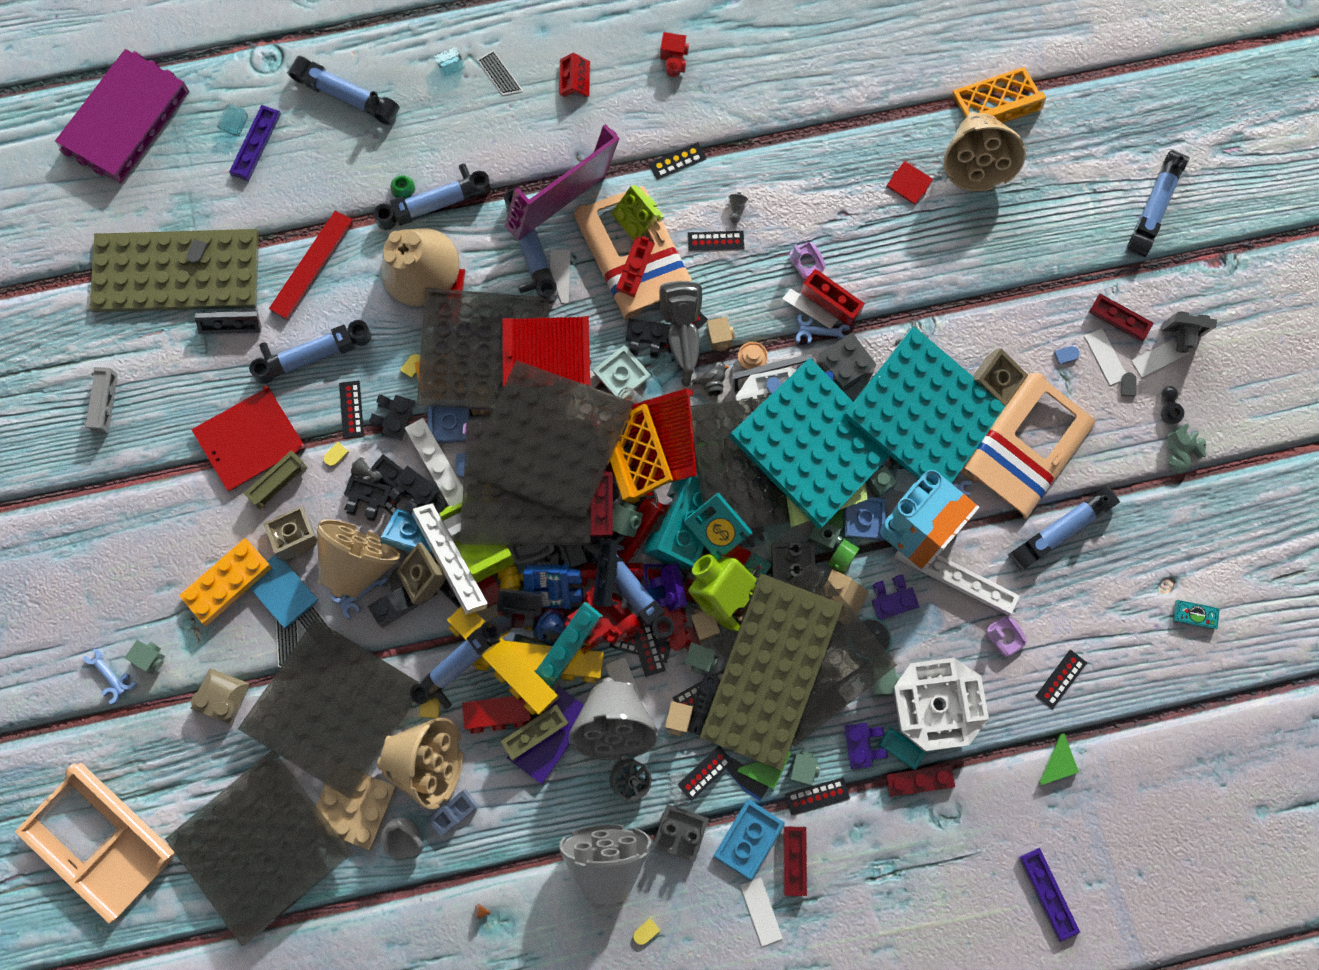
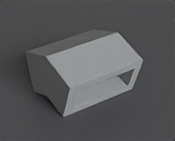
M468 509L442 521L454 543L478 531Z

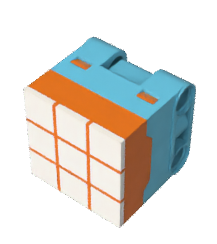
M928 470L905 493L881 526L880 534L924 572L980 507L940 475L939 472Z

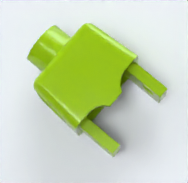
M712 555L702 556L692 567V573L696 576V579L689 587V593L706 615L714 617L723 628L738 631L741 626L731 615L737 608H744L748 603L749 597H752L756 587V578L737 559L722 556V558L717 560Z

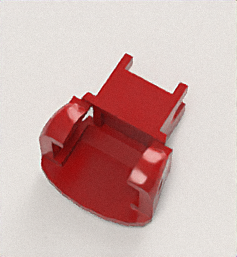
M595 584L585 594L582 604L587 602L603 617L584 642L586 646L582 649L583 654L604 640L615 645L618 642L635 637L640 629L638 618L634 613L632 614L627 605L615 593L612 594V600L618 602V605H611V607L592 606ZM576 610L574 613L567 617L568 622L564 624V629L570 623V621L572 620V618L578 610Z

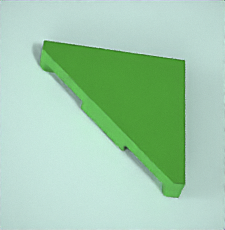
M1065 734L1059 735L1054 750L1051 752L1045 766L1044 773L1038 782L1039 785L1079 773Z
M789 751L782 771L758 761L738 768L737 772L774 790L792 752Z

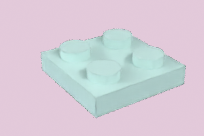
M625 345L593 369L595 376L619 403L651 378V374Z

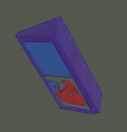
M644 564L645 589L654 600L665 598L666 595L664 588L660 586L651 589L649 582L654 578L661 577V570L665 568L664 564Z

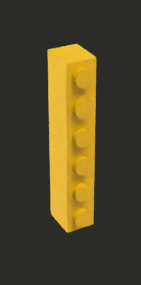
M462 606L447 619L450 623L448 629L456 637L461 635L465 640L486 622L477 612L466 615ZM502 638L496 646L479 658V661L486 668L491 666L496 671L493 675L502 684L506 681L511 686L509 691L517 700L521 697L526 702L524 707L532 715L537 713L540 716L559 698Z
M505 641L534 671L537 670L553 647ZM579 649L561 675V679L574 681V678H582L583 682L593 684L596 683V680L601 681L604 652L588 651L583 654L582 650ZM479 659L472 664V666H475V670L488 671V668Z

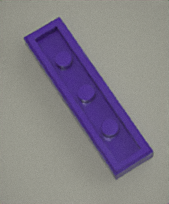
M261 104L229 171L231 176L249 182L280 118L281 113L279 110Z
M1037 848L1019 856L1018 858L1058 941L1062 942L1081 933L1041 849Z

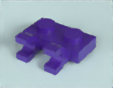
M679 563L670 564L661 570V577L649 581L651 589L660 586L665 589V598L656 600L662 608L668 607L669 612L678 611L687 606Z
M903 574L892 578L897 592L889 595L886 594L883 580L872 584L877 598L871 601L877 619L882 620L920 607L913 587L906 588Z
M866 722L844 725L851 770L874 767L873 760L888 758L887 749L872 751L870 738L885 736L884 727L879 726L868 729Z

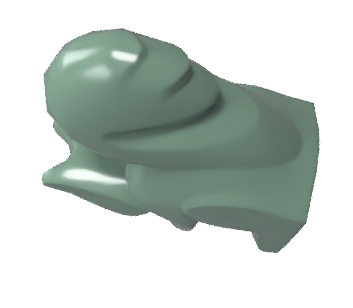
M1188 423L1178 426L1167 435L1168 449L1171 453V456L1168 457V465L1177 474L1185 473L1190 469L1191 458L1188 453L1191 451L1199 458L1206 457L1205 439H1196L1199 434L1198 432L1189 435L1187 433Z

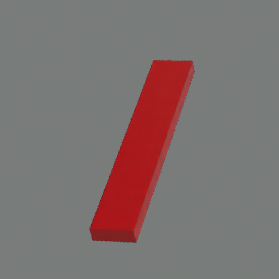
M336 210L333 212L270 305L269 310L286 320L289 319L353 224L352 219Z

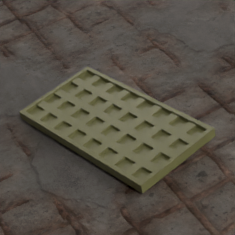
M257 229L94 233L90 310L92 312L257 308L259 231ZM193 239L208 244L201 261L198 263H191L187 259V252Z
M760 574L700 738L782 771L844 604Z

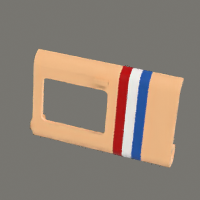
M641 186L640 188L649 196L646 188ZM623 192L587 206L581 205L575 209L573 216L623 318L627 320L639 315L643 308L659 302L660 285L672 281H692L663 222L656 220L648 231L655 244L636 296L632 297L616 291L628 255L620 257L617 254L597 212L617 205L626 193Z
M1030 373L998 416L961 472L973 481L980 480L1023 515V518L1027 519L1096 422L1093 417L1047 382L1042 374ZM1043 393L1050 395L1075 416L1074 421L1047 458L1041 457L1015 436V431Z

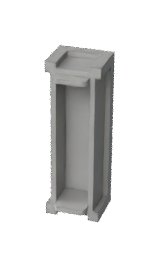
M94 367V372H91L93 382L87 421L83 424L85 428H90L92 433L109 434L118 374L111 368Z

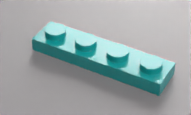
M587 602L583 603L535 671L536 674L550 686L555 685L603 616Z

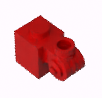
M663 32L660 59L667 60L666 73L669 77H677L680 73H685L686 61H683L684 55L688 56L689 44L686 43L687 35Z
M663 607L665 611L663 616L669 617L674 623V632L669 639V646L674 651H680L685 645L691 643L689 631L684 630V623L687 622L686 612L681 609L669 612L668 607ZM660 623L657 626V630L660 633L668 632L669 626L665 623Z

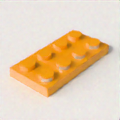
M244 538L179 596L201 623L207 626L271 570L272 567L256 548Z

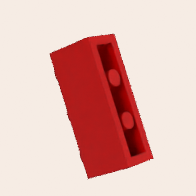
M814 269L805 280L800 292L849 326L861 314L865 305L864 302L817 269Z
M514 696L462 703L464 729L470 731L471 734L483 733V729L492 728V731L506 730L505 726L514 725V728H522L531 722L532 718L531 713L524 707L526 702L521 697L518 700Z

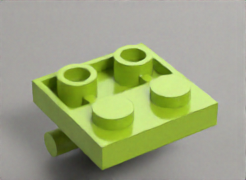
M636 185L629 187L611 213L633 241L636 236L640 238L645 236L656 220L661 222L665 218L657 208L658 205Z

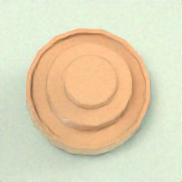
M748 342L739 349L738 363L744 370L766 365L768 360L767 350L760 343Z

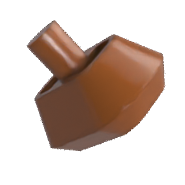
M478 904L475 906L474 915L478 919L490 915L491 911Z

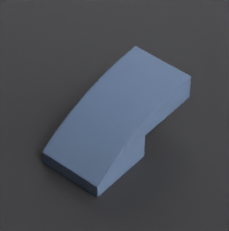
M511 628L510 633L502 638L504 641L516 642L517 637L537 641L533 630H524V628Z
M464 789L427 820L439 836L442 837L479 806Z

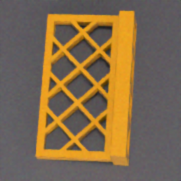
M1025 67L953 90L952 93L965 118L970 113L969 108L972 107L980 110V113L994 116L1002 123L1043 110L1046 100L1043 91H1038ZM1022 75L1024 82L1013 80V78ZM1001 81L1007 83V87L1004 89L995 86V84ZM1010 85L1021 88L1019 93L1008 90ZM982 87L990 90L988 95L977 91ZM1025 89L1031 91L1033 95L1025 96L1021 93ZM992 91L1003 94L1001 99L990 95ZM966 93L972 95V97L968 101L962 99L960 95ZM1007 95L1016 98V100L1007 102L1004 101V98ZM974 97L984 99V104L974 103ZM990 101L998 104V106L989 108L986 107V104Z
M643 404L609 423L604 421L598 424L623 500L634 504L640 501L639 497L673 481L647 405ZM643 412L645 418L642 425L635 424L637 415ZM623 422L628 423L624 434H619L617 425ZM633 426L640 428L636 439L628 437ZM645 430L651 434L648 444L640 442ZM627 439L634 442L630 454L624 450ZM639 444L646 446L642 458L634 456ZM651 449L657 452L654 463L647 461ZM633 458L640 460L636 472L631 471L630 468ZM645 463L653 465L649 477L641 475ZM657 469H663L665 478L659 481L653 480ZM639 477L647 479L644 488L638 491L636 485Z

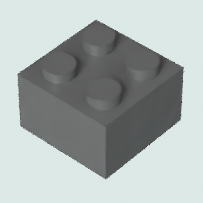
M853 332L819 353L816 363L825 373L826 371L833 372V382L843 392L872 374L876 367V363Z

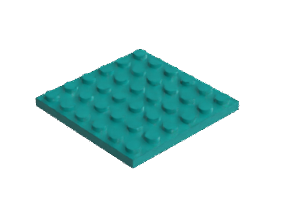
M913 326L843 416L918 480L928 470H935L952 483L1006 406L988 393L984 387L974 380V377Z
M809 358L754 410L729 437L805 516L820 529L890 455L843 416L853 401Z

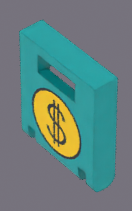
M719 493L715 494L684 520V523L717 560L722 558V554H727L745 540L741 532L747 537L752 534L750 528ZM712 506L717 512L702 523L703 520L699 515Z

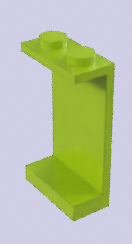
M478 494L469 496L461 503L449 506L439 513L441 520L444 521L468 509L478 531L455 542V545L476 583L514 564L509 549H506L493 524L487 523Z

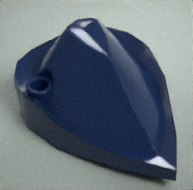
M556 610L544 613L534 626L533 634L535 639L543 645L553 646L565 630L563 626L566 621L563 615Z

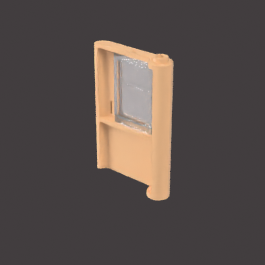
M82 763L72 764L65 771V781L16 829L15 833L108 923H112L174 859L176 852Z

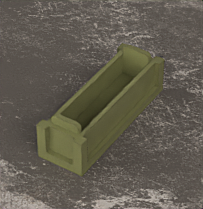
M291 450L244 494L259 510L265 509L264 505L301 471L306 472L307 466Z
M555 705L500 742L514 762L517 760V757L564 726H569V723L559 707Z

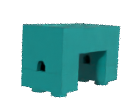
M699 474L695 477L672 482L666 496L673 500L660 530L649 535L642 553L668 566L679 563L680 571L691 569L700 558L704 545L684 523V520L715 494L719 493L725 498L728 489ZM712 506L699 515L703 520L702 523L717 512Z

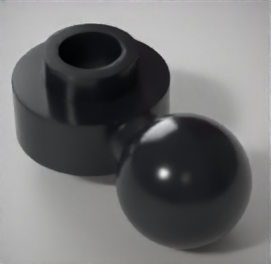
M1167 386L1161 393L1163 400L1167 402V405L1161 411V417L1166 423L1175 424L1184 418V409L1175 402L1179 396L1178 390L1173 386ZM1172 410L1177 412L1176 416L1172 414Z

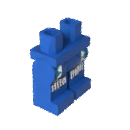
M563 564V566L526 565L523 572L525 591L543 593L542 608L570 609L572 603L583 601V589L572 588V584H581V570L570 569V564Z

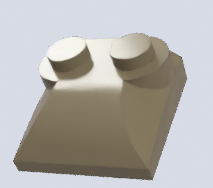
M999 348L985 358L973 377L988 393L1007 406L1028 374L1002 348Z
M303 505L263 523L274 554L278 559H291L314 548L317 544V536Z
M418 542L396 571L413 604H421L431 599L446 579L441 566L436 564L421 542Z
M210 668L198 692L191 699L190 709L233 725L250 687V683Z

